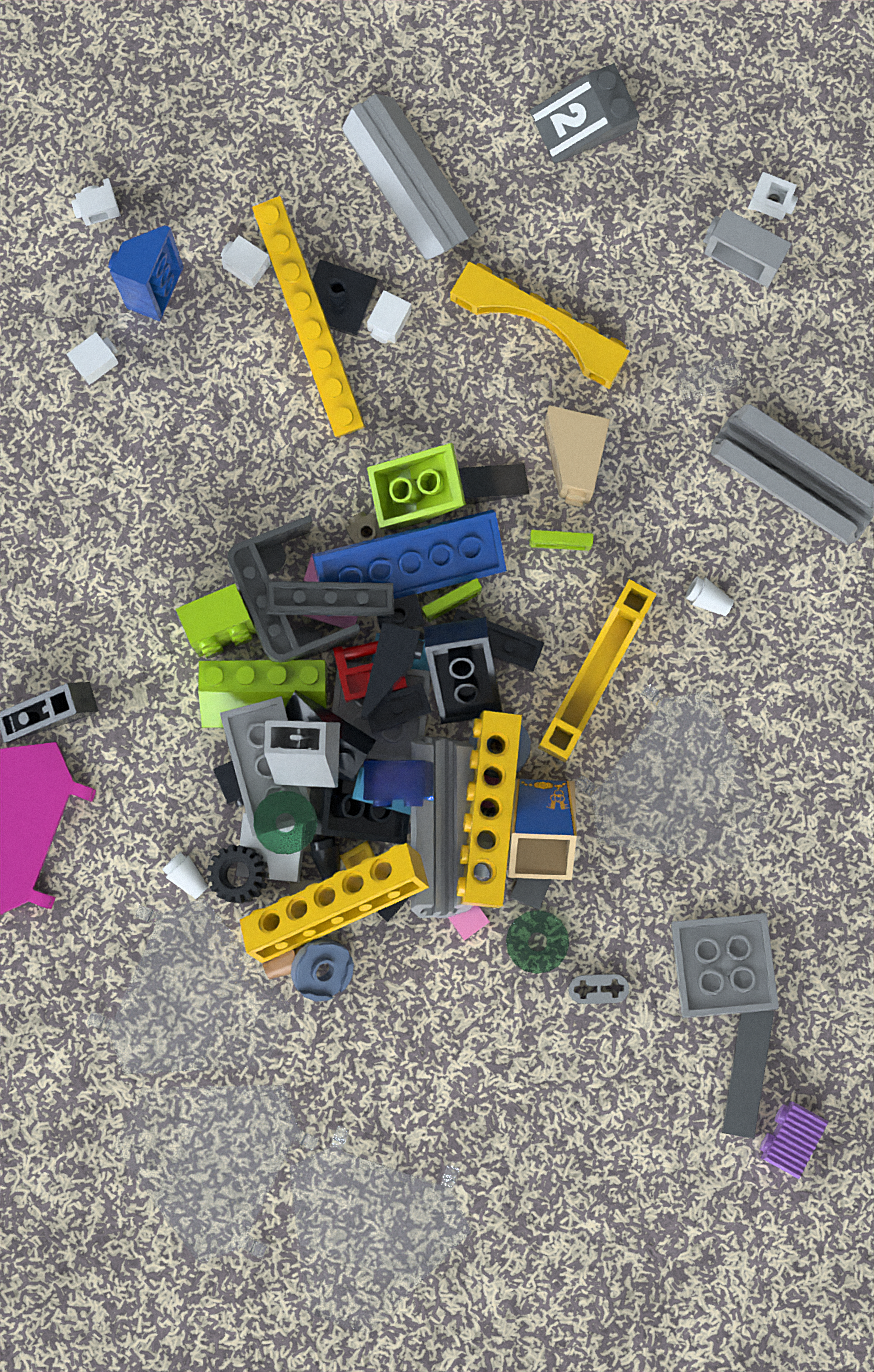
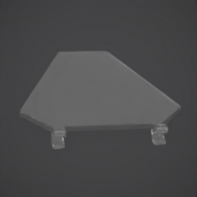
M648 684L639 696L657 709L600 787H597L584 775L579 776L575 782V788L591 798L598 843L737 867L771 821L773 815L710 692L665 698L655 687Z
M204 897L162 914L140 905L135 917L154 924L155 929L115 1018L111 1019L99 1012L92 1011L87 1021V1024L109 1033L123 1074L268 1066L292 1012L293 1006L272 980L267 977L254 958L246 953L245 947Z
M285 1085L141 1088L113 1148L198 1263L240 1248L245 1249L258 1258L262 1259L269 1244L249 1236L254 1222L292 1142L295 1141L313 1151L320 1137L299 1128Z
M338 1124L330 1147L289 1167L307 1313L369 1334L472 1230L452 1191L459 1172V1166L447 1162L440 1184L427 1181L343 1151L350 1128Z

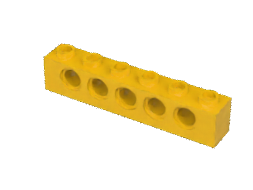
M483 711L480 719L475 718L473 737L478 738L477 749L471 751L469 768L474 769L473 782L468 781L466 800L471 801L470 813H465L463 821V832H468L467 845H462L460 851V864H465L464 875L463 877H458L456 896H461V904L491 908L503 906L522 715ZM494 738L499 740L502 744V752L499 754L490 752L487 748L488 739ZM486 770H493L498 774L499 783L493 786L485 782L484 772ZM483 801H489L494 804L496 808L494 817H486L482 814L480 805ZM484 832L492 837L493 844L490 849H483L478 845L477 836L479 833ZM477 864L485 865L488 868L490 874L487 881H479L475 877L474 868Z
M407 843L395 845L389 851L379 856L367 858L353 868L336 872L329 879L320 883L310 884L303 891L292 896L282 897L278 902L266 908L252 911L250 915L239 919L246 953L259 962L264 963L429 888L421 855Z

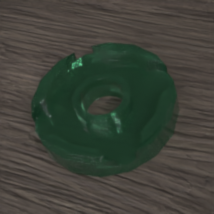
M278 791L268 795L259 803L254 813L253 828L257 839L266 849L276 854L290 855L303 850L311 843L317 831V816L313 805L306 797L294 791ZM288 813L293 816L295 825L291 831L282 832L277 828L276 819L280 814Z
M540 910L526 912L516 918L508 929L506 937L507 953L513 963L523 971L534 974L550 972L561 964L567 954L569 947L568 932L562 921L551 913ZM537 932L543 934L547 940L546 947L538 952L532 950L528 944L529 937Z

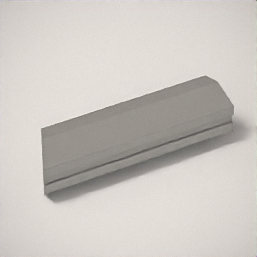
M374 94L363 103L352 107L342 127L343 133L424 260H429L448 251L473 235L478 230V227L395 99L389 96Z
M751 404L742 406L732 414L712 442V456L846 545L857 541L874 517V486Z
M418 736L411 740V847L421 855L429 888L411 896V911L419 918H448L467 912L474 906L461 904V896H456L458 877H463L465 864H460V851L462 845H467L468 832H463V821L465 813H470L471 801L466 800L468 781L473 782L474 769L469 768L470 755L474 747L467 742L448 737Z

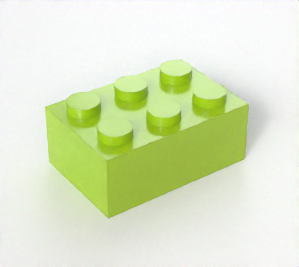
M232 584L175 609L190 645L199 657L205 655L206 659L213 658L224 652L222 647L234 643L235 646L246 644L253 639L251 635L257 633L236 584Z

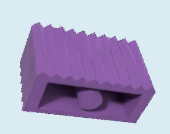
M790 1101L788 1106L783 1104L778 1110L774 1119L778 1125L773 1134H766L759 1150L763 1151L760 1158L799 1179L829 1121Z

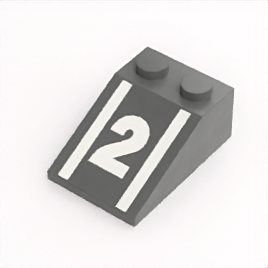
M615 63L583 76L529 110L554 164L636 130L640 118Z

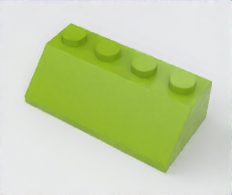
M272 660L199 661L198 694L202 728H224L220 716L221 712L282 696L285 707L295 690L327 709L328 665L326 661L292 660L282 663Z

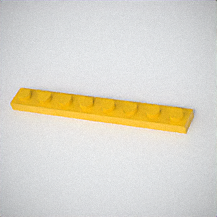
M277 196L253 206L255 218L335 437L339 438L366 428L283 198Z

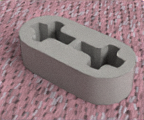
M617 974L580 975L571 980L568 992L572 1000L580 1004L618 1003L626 999L629 994V984L624 977ZM612 979H617V984L623 985V991L618 992L616 998H612L611 992H601V986L611 985ZM581 980H585L587 986H596L597 992L586 993V998L580 999V994L574 993V987L579 986Z

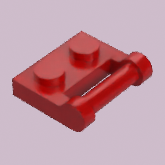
M378 641L344 649L342 646L333 648L346 703L365 699L373 663L347 669L346 661L375 654ZM405 676L392 692L407 688Z

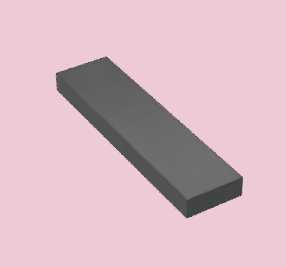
M267 581L266 614L392 617L394 615L393 583Z
M774 1011L740 1013L721 1133L755 1138Z

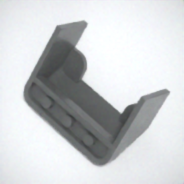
M311 515L237 543L228 553L227 564L264 651L268 658L274 662L282 663L316 656L355 640L360 631L359 625L356 624L322 638L320 632L310 626H303L292 631L286 615L266 614V582L270 581L268 575L282 569L286 561V553L282 543L309 533L313 522Z

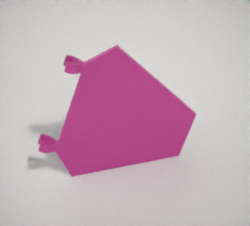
M57 742L0 749V915L27 902L52 909L56 897L35 890L42 867L70 795L93 802L97 791L88 786L75 783Z

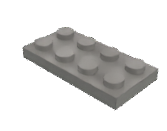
M282 696L221 712L220 716L252 836L315 820L306 786L276 785L264 754L265 720L288 721Z

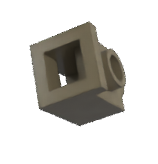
M363 511L348 520L350 525L346 527V532L353 544L386 536L383 529L379 528L378 521L373 512L366 515ZM369 528L373 531V534L369 538H364L361 535V531Z

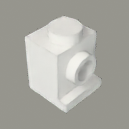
M762 172L748 209L783 220L786 213L792 214L798 197L793 195L797 185ZM776 197L779 203L772 201L769 198Z
M109 178L103 180L104 186H88L82 189L81 193L75 194V200H71L76 218L82 217L86 226L121 216Z

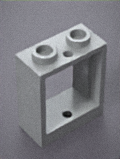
M727 208L721 218L715 215L703 240L707 244L704 252L705 255L767 288L792 243Z

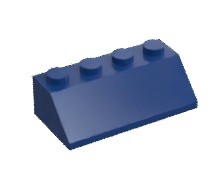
M163 225L122 242L119 251L115 250L112 253L108 268L126 308L161 321L184 266L171 228Z

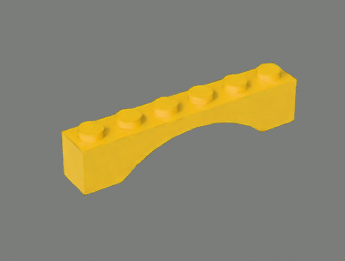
M470 261L467 263L450 292V301L475 315L509 313L526 317L542 324L554 332L569 347L584 376L608 389L611 388L630 352L622 341L613 337L610 339L599 334V330L589 323L584 322L581 324L572 319L573 316L568 311L559 307L556 309L545 304V299L536 293H525L519 289V285L509 278H503L502 280L493 275V271L482 263L475 265Z
M630 579L628 580L540 742L538 749L564 763L568 760L605 688L655 599L656 593Z

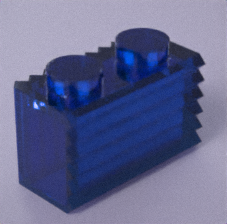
M427 760L364 761L363 800L373 801V807H392V801H404V807H423V801H433L434 763Z

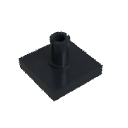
M320 259L312 281L328 325L331 329L358 337L378 280L377 278Z

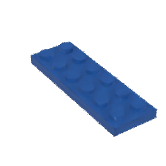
M493 509L312 554L318 582L393 583L394 599L507 571L496 512Z

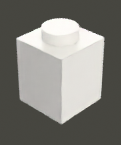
M238 235L234 242L229 241L221 253L223 268L252 288L255 287L271 265L268 254L240 235Z
M384 290L367 321L368 331L371 332L370 336L381 343L386 344L388 340L396 343L411 314V303Z
M97 332L67 353L71 363L89 385L118 364L115 357L118 350L108 337L102 340Z

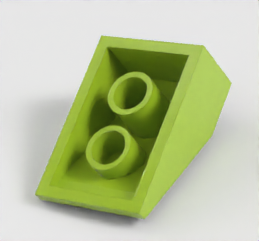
M453 443L367 467L379 528L389 530L402 529L423 523L466 505Z

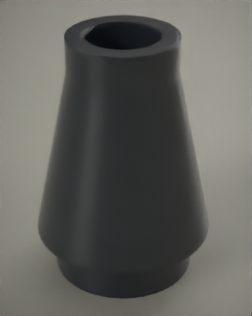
M334 837L310 842L311 850L309 854L322 880L333 877L336 872L340 871L339 843L335 842Z

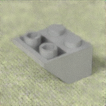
M265 720L264 754L275 784L338 787L340 723Z

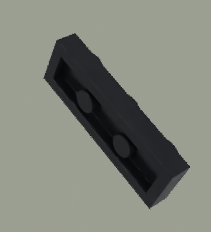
M457 609L452 622L480 617ZM487 620L494 658L533 673L545 642Z

